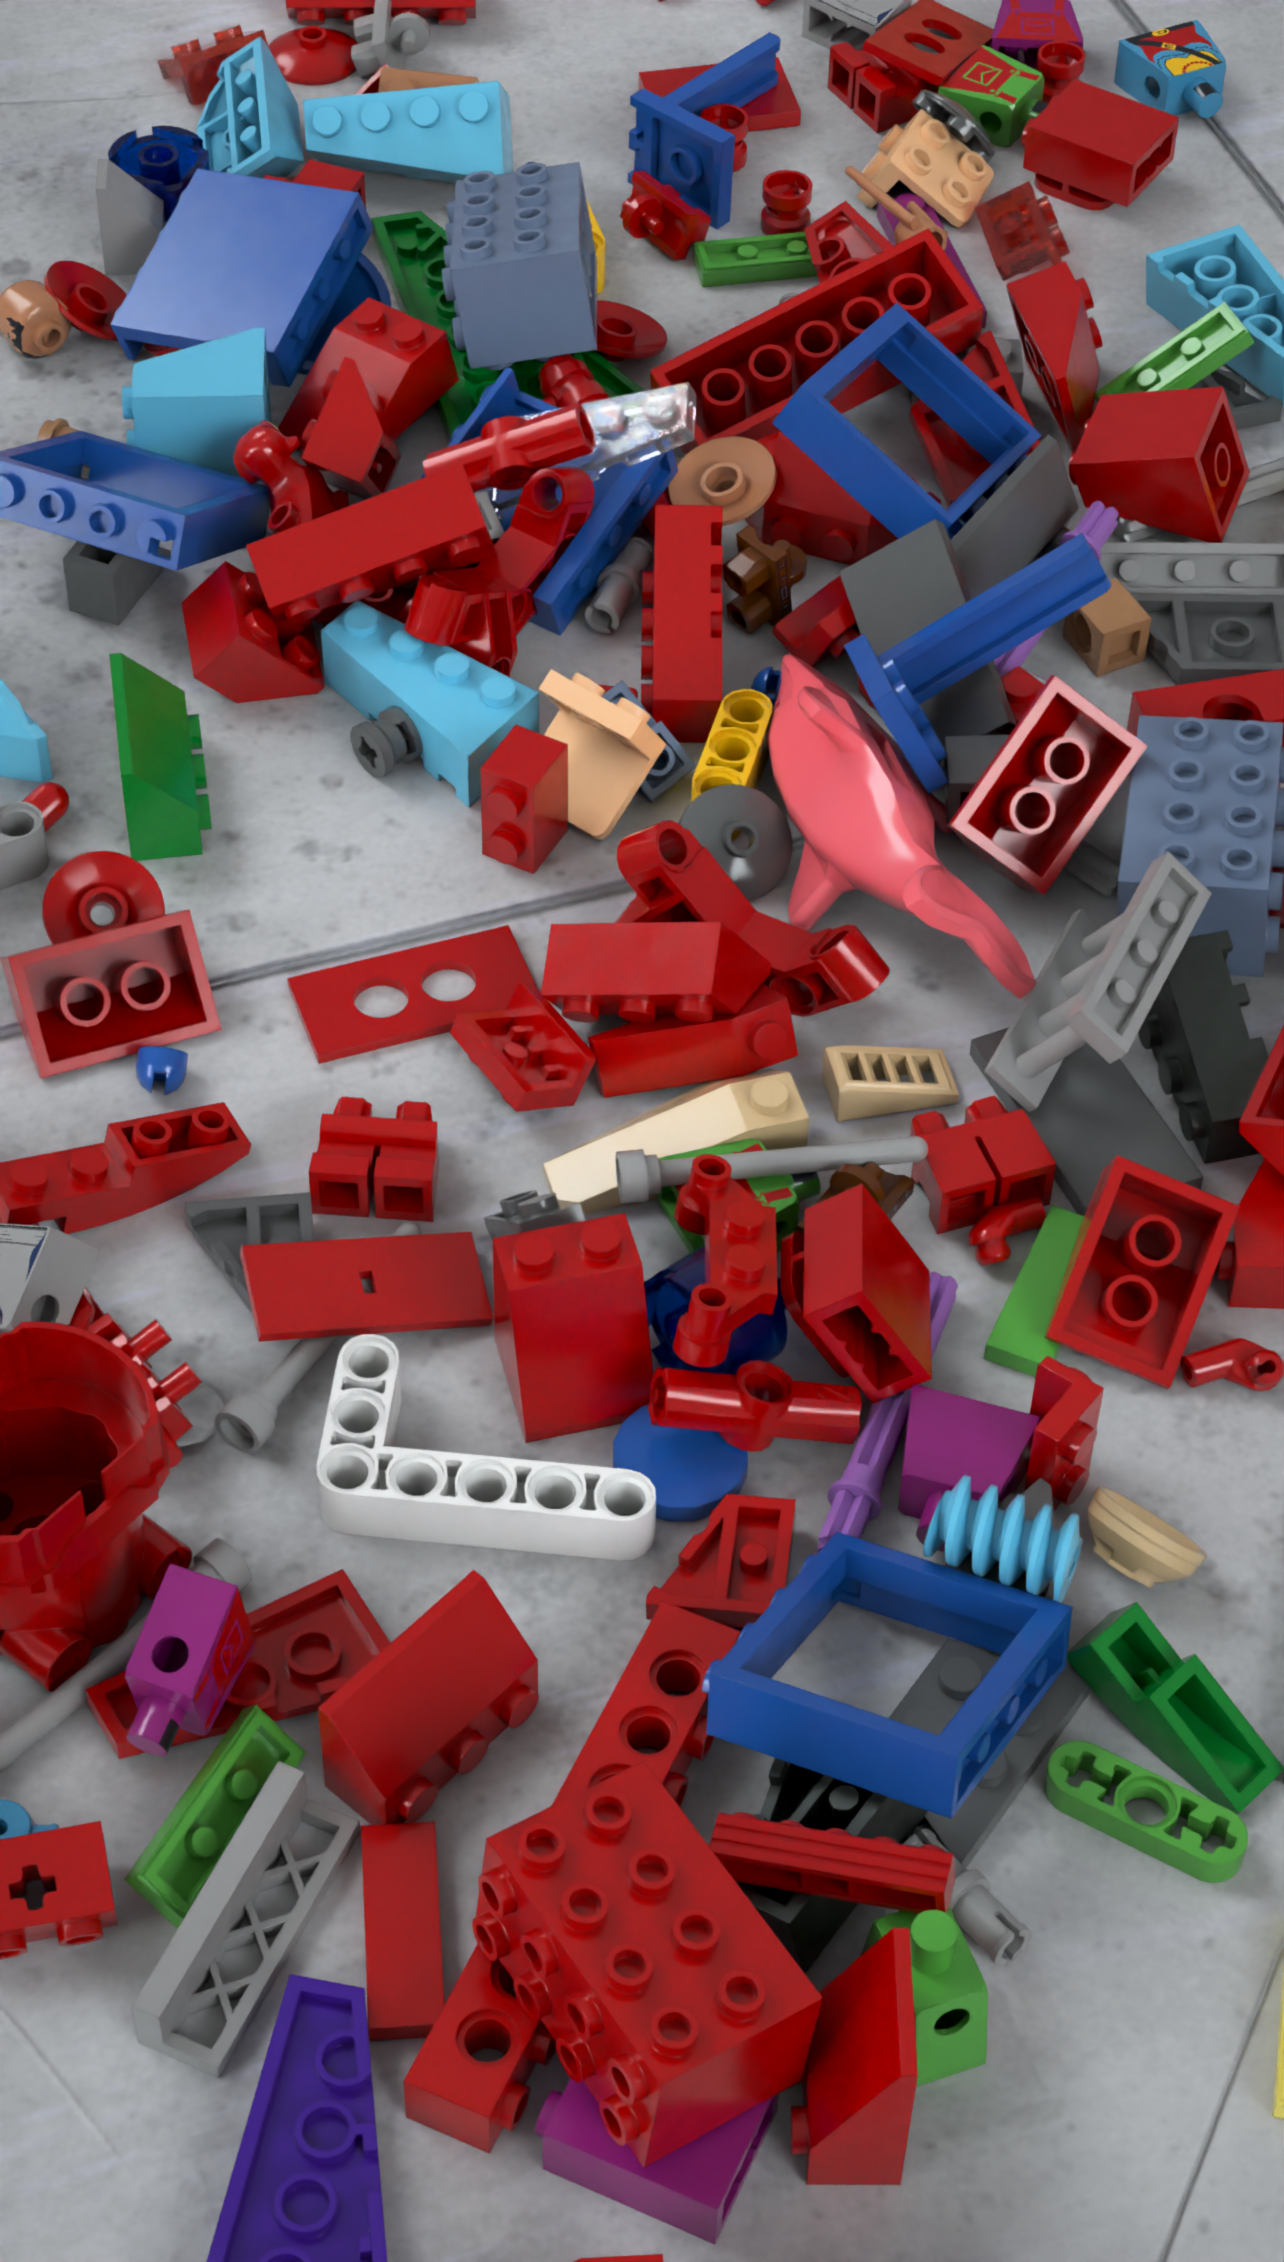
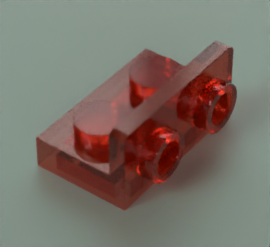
M1029 181L975 207L996 268L1003 281L1018 274L1028 272L1049 259L1053 266L1064 262L1062 257L1070 253L1059 225H1056L1059 222L1047 195L1038 199Z

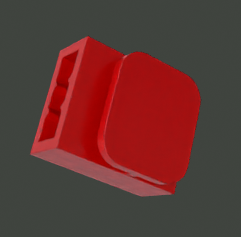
M1075 79L1059 95H1054L1048 106L1036 118L1033 117L1027 122L1021 138V144L1025 147L1023 168L1035 172L1034 184L1039 191L1081 208L1102 210L1110 207L1114 202L1128 207L1173 160L1179 117Z
M859 1184L804 1209V1234L797 1231L783 1237L781 1241L780 1288L784 1303L795 1323L833 1370L843 1378L851 1376L873 1404L912 1388L913 1384L919 1385L932 1379L929 1269L863 1184Z

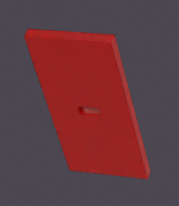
M472 1232L241 1246L240 1257L258 1342L491 1326L493 1321ZM361 1279H370L373 1293H364Z

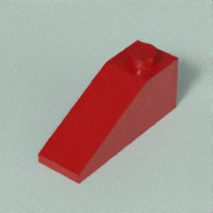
M763 983L737 1014H713V1019L709 1022L686 1021L676 1017L675 1014L656 1015L653 1022H630L588 1037L590 1049L596 1057L594 1069L599 1093L604 1098L744 1076L799 1056L788 999Z
M1264 1159L1238 1204L1240 1207L1215 1270L1216 1280L1226 1281L1228 1307L1284 1309V1176Z

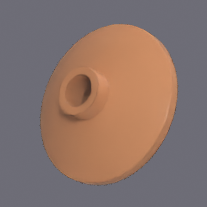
M738 436L713 439L697 446L677 464L678 472L669 483V497L672 505L723 506L722 526L730 525L749 517L768 500L776 483V466L770 452L755 440Z

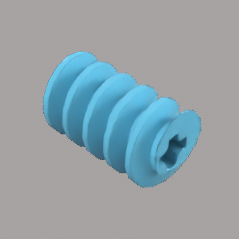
M964 1474L951 1491L946 1490L940 1499L928 1528L923 1553L925 1557L933 1556L945 1542V1561L947 1565L956 1567L972 1552V1570L975 1575L980 1577L987 1575L997 1561H999V1580L1001 1584L1006 1586L1013 1585L1022 1573L1026 1571V1590L1028 1593L1040 1595L1047 1585L1053 1581L1054 1601L1062 1603L1077 1567L1083 1538L1079 1537L1078 1514L1072 1513L1060 1529L1053 1528L1052 1505L1045 1503L1032 1520L1025 1518L1024 1495L1018 1493L1005 1510L998 1508V1486L991 1484L979 1500L972 1499L971 1476Z

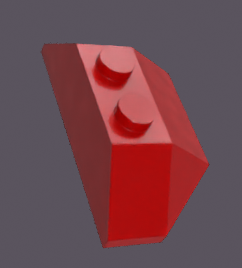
M781 431L756 440L770 452L777 470L775 487L770 497L761 508L745 518L748 525L756 530L757 537L762 543L773 546L778 540H786L789 544L801 548L807 555L852 565L898 540L894 534ZM927 492L941 505V499L932 492Z

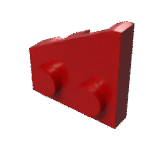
M726 1494L710 1514L706 1529L694 1535L679 1553V1565L661 1588L654 1585L647 1594L646 1618L652 1620L661 1601H664L728 1627L744 1628L749 1622L755 1623L769 1607L775 1592L781 1587L786 1588L788 1585L796 1519V1499Z

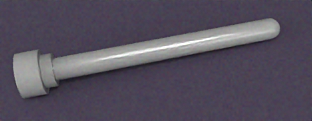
M919 1136L717 1156L729 1162L732 1168L730 1177L735 1180L837 1170L843 1164H855L864 1167L868 1162L876 1163L878 1166L919 1162L927 1156L928 1144ZM643 1149L617 1151L615 1156L616 1178L621 1204L648 1201L649 1194H659L663 1186L684 1185L688 1183L692 1162L696 1157L658 1161L656 1154L645 1155Z
M406 1222L392 1236L423 1235L420 1226L416 1223ZM361 1279L364 1293H373L370 1279ZM339 1336L301 1339L256 1392L247 1391L244 1395L233 1396L215 1417V1426L222 1438L241 1452L248 1454L256 1453L275 1431L274 1421L277 1419L276 1409Z
M220 1538L214 1539L193 1557L194 1566L189 1569L236 1585L239 1592L252 1581L251 1572L243 1558L230 1544ZM149 1612L0 1735V1773L87 1701L85 1689L121 1673L126 1668Z

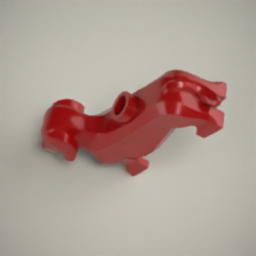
M263 420L240 437L236 443L233 460L238 473L247 483L253 485L261 479L267 487L271 515L268 519L269 529L276 534L349 506L347 492L342 490L333 492L327 486L319 470L299 463L291 455L300 446L301 441L296 435L291 437L284 436L280 433L278 427L269 421ZM333 606L321 609L320 613L314 617L315 621L321 624L333 614Z

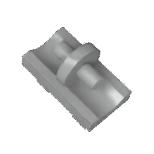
M375 0L373 14L354 19L353 29L358 44L352 46L351 58L360 78L373 76L385 63L390 68L403 69L404 54H416L422 51L428 44L430 30L425 19L418 14L410 12L401 13L393 18L391 16L392 0Z

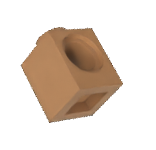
M1117 578L1110 580L1112 585L1106 593L1069 614L1064 620L1062 637L1096 677L1143 662L1146 657L1152 618Z

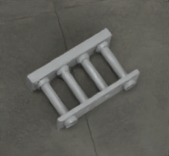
M1167 851L1151 862L1123 914L1106 925L1099 927L1082 909L1073 913L1036 978L1034 988L1027 994L988 1063L985 1072L1030 1113L1040 1104L1064 1058L1084 1045L1089 1044L1109 1064L1126 1055L1212 893Z

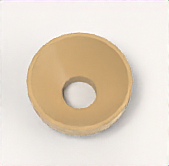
M1104 1486L1097 1487L1093 1494V1499L1087 1506L1088 1519L1095 1542L1093 1551L1101 1556L1109 1565L1149 1588H1152L1155 1583L1171 1582L1193 1576L1197 1568L1202 1566L1207 1558V1554L1187 1536L1123 1495Z

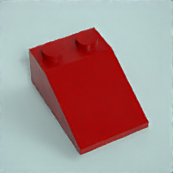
M1066 261L1010 282L1006 284L1025 362L1070 451L1074 453L1084 434L1085 423L1092 416L1094 395L1100 373L1095 349L1103 347V343L1093 317L1088 318L1086 310L1094 308L1089 287L1084 278L1075 280Z
M368 297L333 328L278 429L282 435L288 437L296 435L301 441L307 424L312 419L317 421L325 401L322 400V390L332 369L339 370L345 356L356 361L374 386L394 439H396L459 381L446 331Z
M1117 1155L1102 1170L1079 1228L1044 1338L1168 1390L1175 1377L1240 1206Z
M909 1928L891 1929L819 1992L823 2000L800 2081L803 2082V2106H791L790 2108L791 2155H805L806 2185H901L918 2078Z

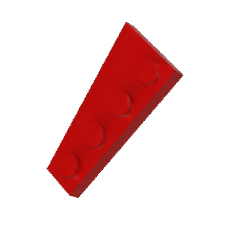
M343 1569L247 1613L256 1644L210 1732L199 1736L179 1729L171 1747L225 1734L243 1708L257 1705L274 1722L316 1712L321 1704L391 1643ZM126 1671L85 1689L88 1706L119 1759L147 1753L132 1745L126 1738L138 1713L137 1706L125 1679Z

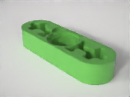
M1066 1742L1057 1747L1051 1754L1048 1761L1044 1789L1050 1803L1062 1813L1204 1882L1217 1883L1232 1878L1241 1868L1248 1844V1831L1241 1818L1231 1810L1090 1742ZM1079 1770L1086 1771L1091 1775L1090 1781L1084 1780L1079 1788L1067 1783L1068 1776L1074 1777ZM1111 1784H1115L1118 1787L1115 1791L1113 1804L1110 1806L1103 1801L1105 1795L1109 1796ZM1135 1798H1149L1156 1801L1163 1808L1166 1817L1156 1824H1141L1128 1815L1125 1805ZM1178 1816L1187 1819L1186 1827H1182L1179 1839L1173 1837ZM1211 1835L1219 1836L1224 1840L1223 1846L1217 1847L1214 1853L1206 1852L1201 1848L1202 1842H1206Z

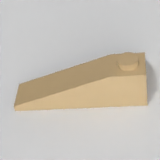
M769 1068L758 1070L744 1076L705 1082L543 1163V1173L550 1193H556L558 1200L581 1203L584 1214L641 1203L621 1204L615 1164L617 1151L643 1149L645 1155L656 1154L659 1159L668 1155L750 1138L761 1141L766 1150L805 1147L808 1142L809 1116L789 1071ZM649 1194L648 1201L657 1199V1194Z

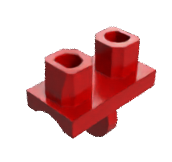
M634 171L631 179L633 185L630 198L623 202L620 218L623 219V228L634 238L646 237L673 260H685L690 244L705 241L711 222L710 216L700 208L693 209L680 198V192L671 185H662L646 171Z

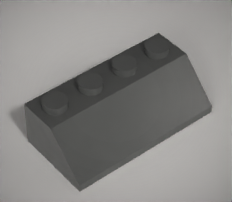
M1049 434L951 539V544L971 599L1059 547L1062 536L1070 531L1066 527L1078 510V505L1058 442Z

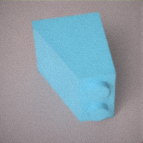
M253 328L134 363L132 386H122L123 418L133 419L134 429L127 430V444L244 479L238 473L233 460L236 443L240 437L261 421L271 422L265 328Z

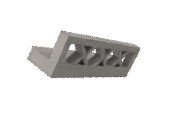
M1105 542L1100 549L1102 557L1099 563L1108 579L1117 578L1129 593L1284 595V543Z
M277 1762L132 2005L138 2043L217 2078L221 2077L361 1832L360 1820L307 1799L304 1771L283 1762ZM301 1822L334 1835L326 1852L298 1861L294 1860L289 1842ZM282 1856L285 1865L275 1868ZM311 1876L304 1888L301 1878ZM291 1882L297 1897V1902L291 1912L260 1922L254 1907V1902L260 1892ZM247 1916L250 1925L240 1928L245 1917ZM276 1936L269 1949L266 1939ZM256 1943L262 1959L256 1973L223 1984L217 1965L224 1953ZM211 1977L214 1987L203 1991ZM241 1998L234 2011H232L229 2001ZM220 2005L226 2025L212 2049L177 2034L189 2014Z

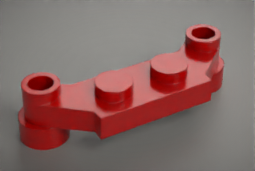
M703 1154L693 1160L688 1183L684 1184L679 1190L674 1212L675 1220L682 1228L695 1234L705 1235V1283L693 1289L688 1311L679 1318L673 1341V1349L676 1355L684 1362L697 1367H714L721 1364L726 1359L732 1331L758 1313L773 1315L778 1295L776 1207L761 1205L730 1177L732 1168L729 1162L720 1156Z

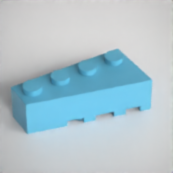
M499 81L303 100L306 150L317 161L349 169L404 175L411 179L449 182L455 186L456 181L464 180L469 174L479 171H490L495 175L514 172L510 96Z
M1239 224L1147 254L1146 304L1183 331L1225 301L1249 331L1255 342L1225 364L1267 396L1273 395L1280 399L1284 407V280Z
M355 601L321 630L324 682L368 720H378L380 712L389 707L396 706L401 708L410 717L419 732L422 742L420 757L423 759L424 769L438 781L445 778L456 788V797L470 808L481 798L480 768L512 728L518 725L539 733V692L449 646L436 645L415 638L404 630V623L360 601Z

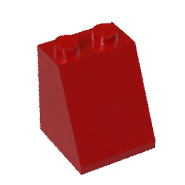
M1223 386L1101 395L1091 418H1088L1085 423L1084 434L1077 450L1071 454L1069 460L1071 482L1078 486L1085 507L1089 508L1093 502L1101 501L1106 508L1113 506L1119 513L1118 517L1132 521L1136 520L1142 524L1208 543H1222L1250 474Z
M621 1213L492 1238L494 1337L525 1443L622 1424L624 1420L640 1407L648 1405L651 1394L650 1384L654 1375L643 1266L626 1214Z

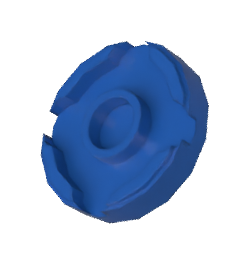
M649 1404L640 1407L623 1421L613 1441V1468L637 1471L650 1479L656 1491V1518L665 1521H697L709 1517L711 1510L717 1507L726 1494L739 1495L747 1478L748 1452L727 1443L720 1436L719 1432L654 1426L651 1424L648 1410Z

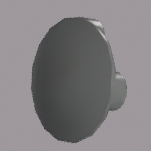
M921 90L912 101V105L918 111L922 108L934 119L941 121L950 133L971 151L981 155L986 163L994 156L995 150L988 134L979 120L962 104L942 94L927 90Z

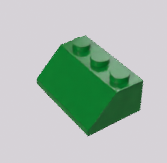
M122 653L109 654L120 771L131 858L136 861L203 855L200 830L212 829L208 794L196 795L197 789H207L204 754H192L191 752L194 749H202L199 714L187 715L185 691Z

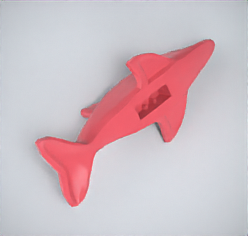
M791 654L785 655L781 663V684L769 723L767 746L773 777L790 819L805 839L800 866L788 905L791 925L805 931L810 930L843 892L859 889L901 912L916 915L928 926L963 939L1001 985L1019 999L1024 997L1034 988L1036 980L1018 941L996 913L962 881L950 873L937 858L934 848V825L944 833L952 832L951 828H947L945 805L932 793L928 794L923 784L915 777L897 742L851 695L803 660Z

